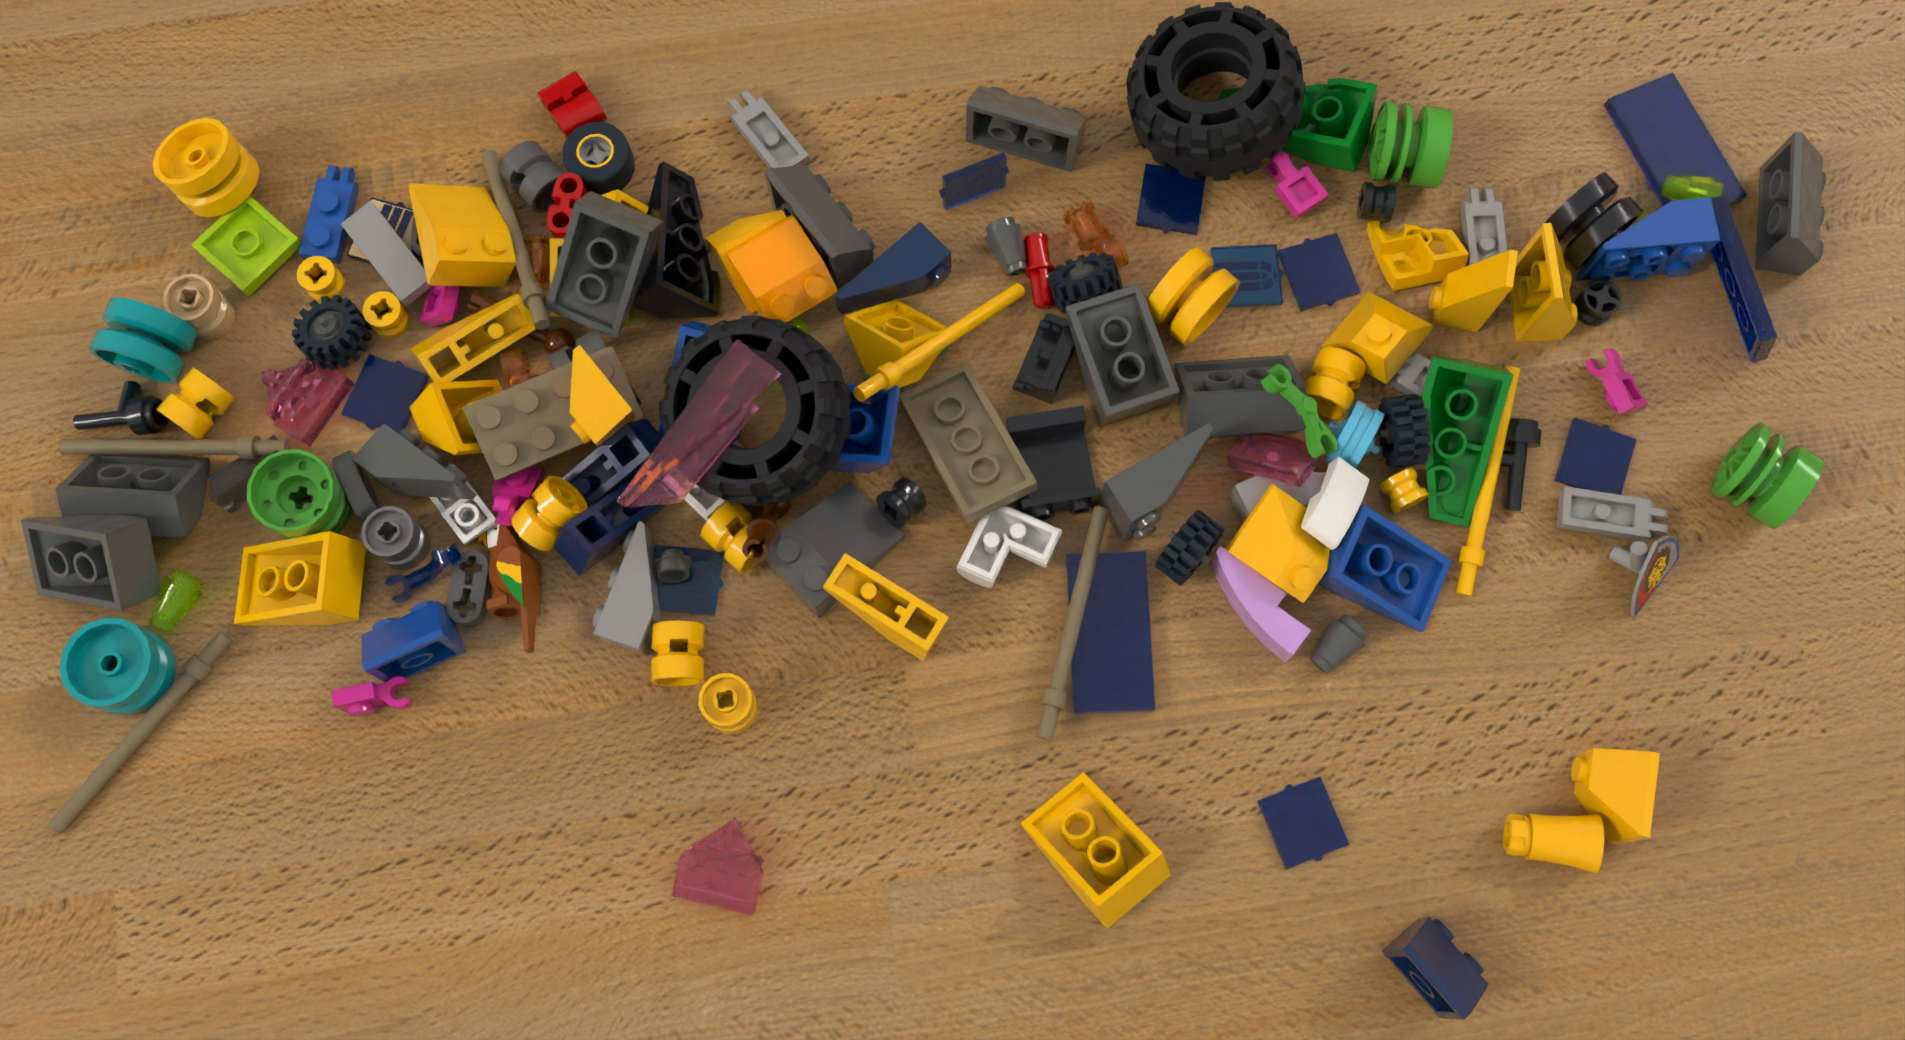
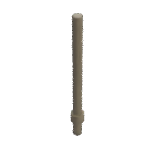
M486 150L482 153L481 157L498 211L510 230L517 262L516 269L522 285L520 295L524 306L530 310L535 328L544 330L550 326V320L544 305L547 298L542 284L536 280L505 179L499 172L500 164L497 154L493 150Z
M240 436L238 439H61L58 443V449L61 454L238 455L240 459H259L262 455H272L281 450H291V443L289 440H262L259 436Z
M1095 506L1093 509L1049 688H1044L1040 704L1044 708L1036 736L1042 740H1053L1059 712L1065 709L1068 694L1065 693V688L1109 510L1104 507Z
M220 631L199 655H192L183 665L185 671L47 824L49 828L59 834L63 833L198 680L203 682L213 671L214 667L212 664L233 642L230 637Z

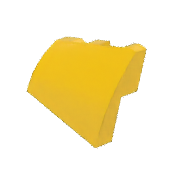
M1370 221L1367 224L1366 230L1375 257L1393 291L1440 282L1444 280L1448 273L1466 267L1469 253L1453 230L1441 228L1423 229L1416 225L1405 224L1402 232L1380 229V221Z

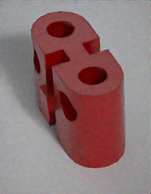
M576 71L537 92L542 104L554 122L557 123L566 139L579 126L589 122H604L607 120V116L590 89L588 90L585 82Z
M575 173L560 175L554 185L552 198L555 204L549 206L547 214V225L554 238H565L575 202L588 193L581 177Z

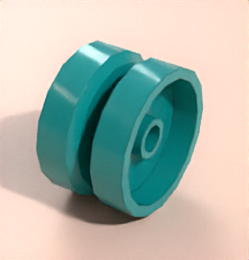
M111 298L103 314V319L110 328L96 330L89 346L90 353L114 367L145 379L167 384L178 383L185 365L184 361L177 354L191 352L198 335L197 330L181 318L157 307L128 298Z
M101 618L85 624L71 636L62 651L59 670L63 686L74 699L88 706L103 709L116 715H136L150 710L174 683L177 664L173 649L162 636L122 618Z

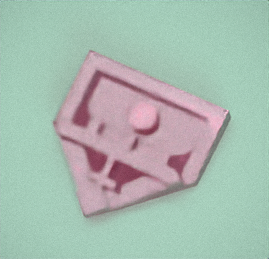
M307 357L300 359L296 366L278 372L273 368L261 372L262 383L267 386L268 405L265 408V414L274 420V425L310 447L355 383L347 376L335 370H330L327 366L325 370L319 368Z
M1247 436L1240 440L1227 454V462L1229 468L1302 487L1311 473L1316 472L1318 457L1314 459L1309 454L1306 443L1299 438Z
M736 817L701 840L692 843L687 850L683 851L680 856L671 896L753 915L756 910L764 870L761 864L764 860L754 852L741 832L742 827Z

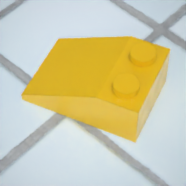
M410 183L409 193L427 284L432 286L504 287L517 262L510 230L485 187Z
M1543 223L1517 257L1513 288L1509 292L1516 342L1562 340L1577 322V307L1574 303H1571L1569 291L1572 282L1571 271L1565 267L1564 255L1551 223Z
M328 531L243 547L234 624L239 626L334 625L358 621L366 547L364 543Z
M1084 772L1021 822L1023 829L1071 889L1107 929L1171 876L1164 853Z

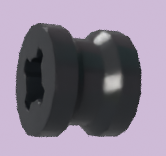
M1363 182L1358 199L1357 218L1367 220L1370 217H1377L1380 222L1389 223L1395 208L1396 186L1387 184L1384 187H1376L1373 182Z
M1604 279L1594 280L1589 283L1574 301L1577 307V318L1582 323L1590 326H1598L1605 323L1622 304L1620 289L1616 284ZM1592 300L1596 303L1595 307L1592 305Z
M905 477L899 478L894 482L891 491H883L876 499L881 514L889 523L896 527H903L909 522L911 514H918L926 507V499L921 489L913 481Z

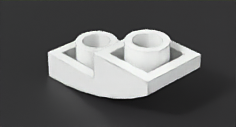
M1338 457L1328 465L1320 492L1309 500L1301 528L1331 550L1335 549L1350 527L1363 500L1370 479L1342 458Z
M468 480L465 485L476 494L473 500L429 497L464 545L469 544L493 526L496 519Z

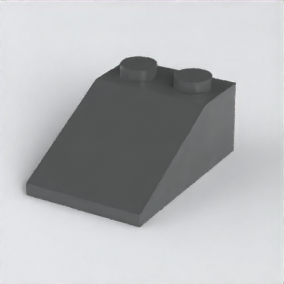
M592 191L578 199L574 204L545 304L546 310L618 338L652 259L663 221Z
M1140 283L1066 306L1065 310L1086 391L1099 427L1170 404L1174 401L1180 391Z
M1209 423L1105 481L1099 505L1109 510L1108 519L1123 543L1132 537L1136 541L1142 540L1156 530L1155 524L1161 519L1166 508L1203 453L1213 431Z
M849 482L789 524L779 534L777 542L770 547L769 555L764 562L820 618L838 601L823 589V585L844 553L872 569L905 538V535L896 526L889 523L879 509Z
M122 514L29 517L21 520L38 595L123 611L162 594L159 570L155 562L151 543L152 535L148 527L147 518Z

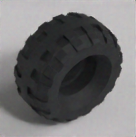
M1215 2V6L1201 8L1199 4L1186 8L1184 14L1176 18L1173 16L1168 17L1158 24L1154 36L1147 35L1135 53L1136 59L1133 61L1132 68H1129L1126 81L1127 103L1137 138L1143 149L1147 148L1151 152L1154 161L1170 171L1178 169L1180 175L1186 178L1200 180L1201 176H1212L1214 181L1230 180V174L1243 171L1246 175L1259 169L1264 158L1273 159L1286 146L1287 137H1290L1293 130L1297 129L1302 117L1304 81L1302 63L1297 46L1291 44L1289 33L1279 23H1276L1272 18L1266 20L1265 14L1248 5L1240 9L1235 8L1232 2ZM1233 72L1247 79L1246 83L1236 93L1218 101L1201 102L1192 100L1182 94L1190 82L1210 73Z
M741 316V319L732 321L722 320L707 327L706 333L697 339L691 338L680 350L682 356L674 367H669L663 381L667 386L664 399L659 401V419L663 420L665 436L662 438L668 453L673 455L680 466L678 469L690 482L695 483L705 492L725 501L745 505H773L787 502V500L798 495H804L819 485L817 482L828 471L831 472L841 458L839 454L845 439L848 440L852 423L849 421V405L852 403L849 387L845 383L841 368L833 356L815 338L800 328L778 319L762 316ZM753 373L768 374L781 384L785 393L786 414L783 424L777 434L766 444L754 449L739 447L728 439L724 431L721 419L723 401L730 388L741 378Z

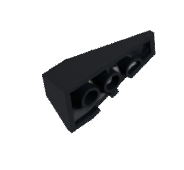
M663 161L658 165L647 211L648 215L662 220L663 224L652 259L632 306L660 319L715 317L719 314L720 280L718 272L711 270L708 253L712 250L706 239H703L699 220L703 218V213L694 177Z

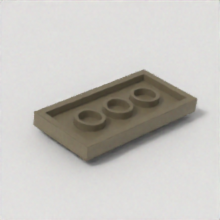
M611 345L589 354L588 356L633 410L636 418L631 422L645 419L613 346ZM572 362L463 407L495 481L502 480L584 445V442L570 427L576 421L569 412Z
M968 362L899 394V400L966 524L1038 490L1037 481Z

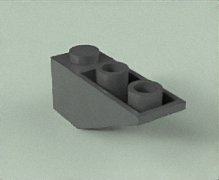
M383 423L352 458L396 495L472 500L476 496L465 485L469 479L467 475L451 463L444 468L441 464L445 460L427 445L422 450L417 448L421 442L404 428H401L397 433Z

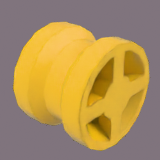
M318 255L309 257L298 267L297 280L299 284L316 301L322 302L321 297L328 296L332 300L333 295H341L343 293L345 278L326 257ZM323 273L321 278H319L318 280H314L318 275Z
M387 291L376 292L370 295L364 302L362 309L364 319L380 336L395 338L407 330L410 323V315L393 293ZM389 308L388 312H386L383 315L380 314L381 312Z
M1413 467L1389 477L1378 486L1383 494L1389 496L1391 500L1390 508L1394 514L1417 505L1429 496L1427 490L1424 487H1420L1417 483L1418 474Z

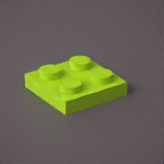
M249 196L237 208L222 215L191 246L249 297L300 249L301 241L256 200Z

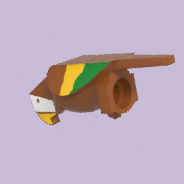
M494 524L479 535L477 543L490 550L489 580L493 588V594L489 600H486V608L493 617L506 621L521 617L524 651L530 654L534 652L536 615L540 617L541 564L534 559L512 526Z

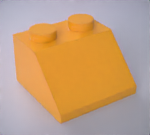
M793 215L726 253L759 316L778 319L787 323L838 292L823 259Z

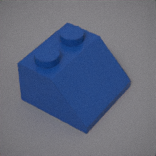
M846 384L849 387L852 403L849 405V421L852 423L848 440L845 439L839 454L841 458L832 471L871 473L889 466L900 387L895 385L889 390L881 389L865 401L860 402L853 394V388L859 384Z
M424 601L413 606L410 609L411 613L398 619L387 618L375 623L372 626L373 630L361 635L362 665L365 672L384 682L398 676L409 678L467 652L455 622L447 613L446 606L439 601Z

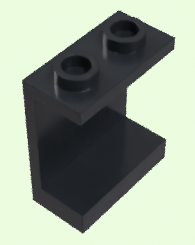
M1083 405L1006 418L1005 428L1038 485V490L1018 499L1020 512L1042 521L1054 517L1056 512L1070 510V514L1078 515L1088 513L1094 509L1093 506H1098L1101 490L1100 487H1095L1084 432L1086 416Z

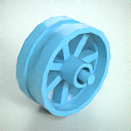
M1357 400L1345 421L1341 420L1338 425L1330 422L1328 429L1334 432L1333 435L1337 440L1338 448L1335 452L1326 456L1324 462L1329 464L1340 457L1356 469L1364 454L1367 456L1370 451L1378 454L1381 447L1374 444L1377 439L1374 436L1385 414L1376 409L1372 410L1366 407L1367 404Z

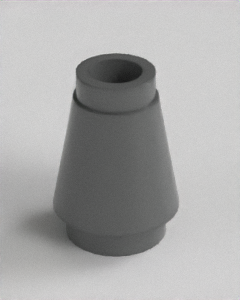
M1013 217L1001 218L988 224L985 227L987 232L985 240L1003 270H1005L1006 276H1014L1024 272L1027 264L1020 224H1016Z
M1343 614L1339 620L1334 619L1315 649L1314 654L1309 659L1316 667L1328 675L1333 669L1365 646L1363 641L1369 635L1356 621Z

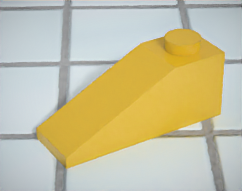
M1510 249L1448 273L1439 287H1433L1430 295L1429 309H1434L1432 323L1478 332L1513 288L1518 251Z
M517 293L443 328L410 349L433 383L451 382L536 330L529 309L524 306L521 296Z
M844 553L823 585L824 590L885 638L922 661L926 658L949 618Z

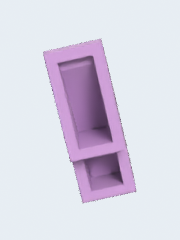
M1220 546L1210 563L1230 605L1257 639L1286 663L1295 654L1311 630L1278 607L1287 594Z

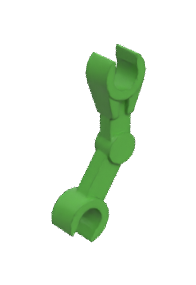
M1276 364L1267 372L1270 375L1261 380V384L1270 394L1280 393L1296 408L1297 413L1303 418L1306 426V446L1309 454L1316 459L1324 453L1328 456L1335 452L1338 448L1337 440L1324 422L1320 420L1316 401L1311 397H1307L1292 383L1291 374L1285 366Z

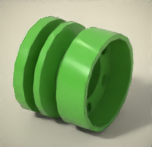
M1384 101L1372 126L1369 138L1368 176L1370 181H1383L1387 173L1389 183H1398L1404 168H1407L1409 186L1437 188L1445 173L1453 136V113L1451 109L1424 106L1418 114L1416 121L1413 122V108L1410 103L1402 104L1397 113L1396 102Z
M1757 423L1726 453L1710 485V492L1720 498L1728 495L1727 502L1733 506L1740 505L1752 496L1747 507V514L1769 528L1775 529L1787 521L1810 494L1822 473L1824 459L1800 445H1795L1781 456L1786 443V437L1781 434H1775L1770 437L1771 428L1763 423Z
M301 449L281 450L267 456L254 468L247 483V501L252 514L264 526L277 532L285 539L328 531L338 534L346 526L352 513V506L336 471L316 455ZM311 497L313 498L311 503H304L303 507H301L303 501H309Z

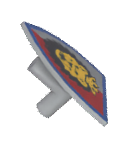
M1663 536L1654 541L1649 553L1647 545L1642 541L1632 543L1630 552L1619 546H1615L1609 555L1611 561L1639 574L1632 595V617L1635 618L1679 559V542L1675 537Z

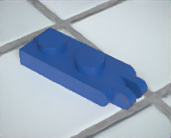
M329 165L325 178L317 179L298 253L303 260L318 255L326 257L333 264H341L348 236L341 223L353 214L359 191L358 183L353 182L355 177L353 168L344 167L340 176V168Z

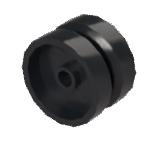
M1606 172L1599 174L1580 188L1545 222L1552 224L1559 244L1564 243L1576 234L1565 247L1563 253L1564 259L1575 270L1582 268L1604 243L1628 229L1644 211L1631 197L1621 198L1605 209L1616 196L1619 185Z

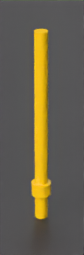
M1015 283L895 362H886L873 371L872 377L853 388L855 398L863 402L881 389L889 390L901 381V376L1025 295L1023 286Z
M1514 366L1504 367L1513 374V378L1474 507L1466 546L1461 547L1458 563L1462 564L1456 594L1464 597H1472L1478 568L1483 567L1486 551L1482 547L1521 370Z

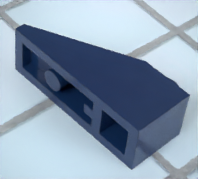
M919 222L835 294L837 309L842 314L922 293L931 285L938 286L951 273V252Z
M648 419L629 422L562 479L569 482L582 494L589 508L652 466L668 451L664 440Z
M652 466L563 525L553 548L579 576L609 556L624 543L628 533L631 530L635 531L638 521L646 524L676 498L677 493L654 472Z

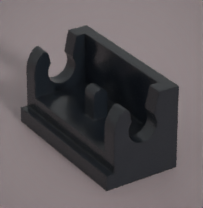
M1046 313L1044 319H1041L1019 374L1013 384V390L1049 404L1053 403L1075 350L1067 319Z

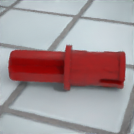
M1033 233L1027 235L1024 239L1028 262L1025 275L1030 278L1033 305L1040 310H1045L1055 306L1048 283L1049 274L1051 271H1055V266L1050 263L1048 236L1044 233Z

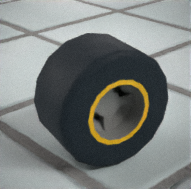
M589 122L577 127L567 137L562 148L563 162L568 173H575L581 177L587 192L592 191L602 195L617 189L621 191L631 181L635 171L634 156L624 133L608 123Z

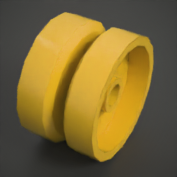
M210 118L191 120L176 128L163 140L156 150L153 160L155 176L176 194V197L195 215L206 218L224 215L237 208L250 196L257 185L260 174L257 160L238 142L237 138L219 120Z
M1198 246L1187 252L1168 271L1147 300L1153 320L1159 325L1172 320L1169 334L1185 347L1199 338L1216 320L1231 301L1241 283L1225 268L1211 274L1214 260Z

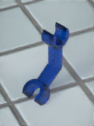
M453 543L444 551H441L440 547L435 549L431 553L433 559L426 566L406 576L399 574L389 576L384 582L387 586L394 585L397 582L404 583V591L394 596L392 600L395 602L408 600L414 589L436 579L447 567L459 562L463 557L456 543Z

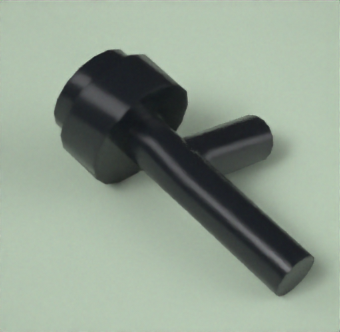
M125 381L117 411L75 415L73 424L77 430L129 425L133 433L147 435L157 434L161 429H164L169 419L156 410L163 402L161 399H157L152 395L139 396L141 385L134 381Z
M1511 418L1509 422L1505 446H1510L1511 451H1503L1500 466L1509 467L1505 510L1521 511L1527 449L1538 448L1541 444L1542 430L1538 429L1539 423L1535 420Z

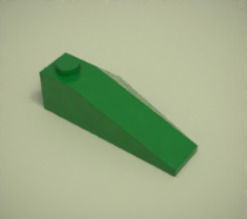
M1345 78L1328 79V84L1306 86L1304 81L1302 117L1297 129L1293 130L1290 137H1287V144L1281 151L1320 166L1356 172L1369 142L1378 90L1377 84ZM1241 88L1223 89L1218 100L1233 95Z
M1432 356L1421 394L1424 402L1423 409L1426 408L1428 414L1426 421H1429L1430 424L1428 434L1431 435V442H1428L1430 454H1427L1428 460L1425 462L1427 492L1429 494L1427 497L1428 517L1430 519L1469 528L1513 378V374L1507 368L1468 359Z

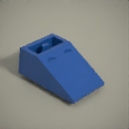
M1711 197L1672 200L1604 243L1576 274V281L1591 280L1592 282L1598 279L1611 281L1619 277H1629L1630 280H1642L1656 274H1666L1667 277H1680L1688 274L1720 241Z

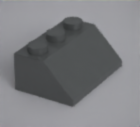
M979 85L968 99L966 105V142L1072 172L1084 136L1087 116L1080 114L1072 108H1057L1044 104L1037 98H1022L1009 94L1002 88H987Z
M1795 132L1760 167L1755 269L1801 276L1815 263H1818L1822 257L1824 245L1820 241V226L1824 220L1825 209L1821 206V192L1826 183V174L1822 172L1823 157L1803 133Z
M806 165L770 168L765 172L773 208L776 211H784L787 218L791 215L795 217L823 259L837 289L854 279L874 261L873 249L875 245L864 229L858 231L851 223L853 220L851 213L841 201L836 203L829 195L831 190L820 174L814 176Z
M1278 355L1174 363L1175 379L1180 391L1177 395L1180 421L1185 435L1194 432L1208 423L1213 428L1209 440L1215 436L1232 435L1238 438H1246L1256 433L1285 435L1291 431L1304 430L1303 418L1297 413L1296 408L1280 393L1270 394L1261 384V380L1270 375L1267 371L1276 364H1281L1289 370L1292 383L1306 395V386L1290 356Z
M91 454L55 488L62 516L122 514L147 518L152 536H162L165 539L184 538L201 518L210 471L209 458L163 455Z

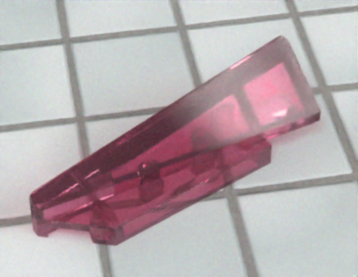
M736 340L617 499V502L621 506L629 508L680 504L759 409L752 400L781 375V372L751 346Z

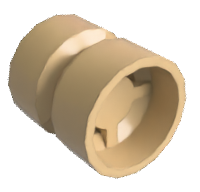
M184 274L176 277L167 285L163 293V305L166 312L191 324L197 330V338L215 340L220 338L232 328L235 322L233 304L203 276Z

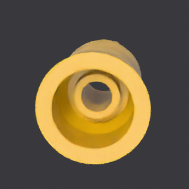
M1528 813L1526 816L1508 814L1504 824L1503 848L1507 855L1524 856L1526 860L1545 861L1597 873L1600 869L1604 853L1603 821L1599 814L1579 816Z

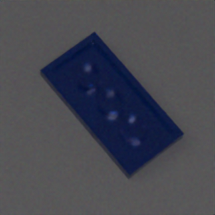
M1673 72L1608 98L1604 106L1663 206L1672 200L1711 197L1715 213L1742 202L1747 197L1746 192Z
M1722 195L1712 198L1720 241L1710 251L1749 359L1754 363L1768 358L1777 339V334L1726 196Z
M1146 552L1099 553L1071 664L1073 714L1155 711ZM1066 554L1068 609L1082 554Z

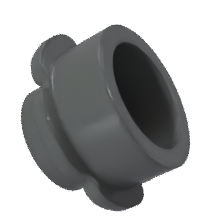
M668 549L660 554V558H656L653 561L652 566L654 569H657V578L661 582L679 583L689 578L692 559L684 555V552L681 550Z

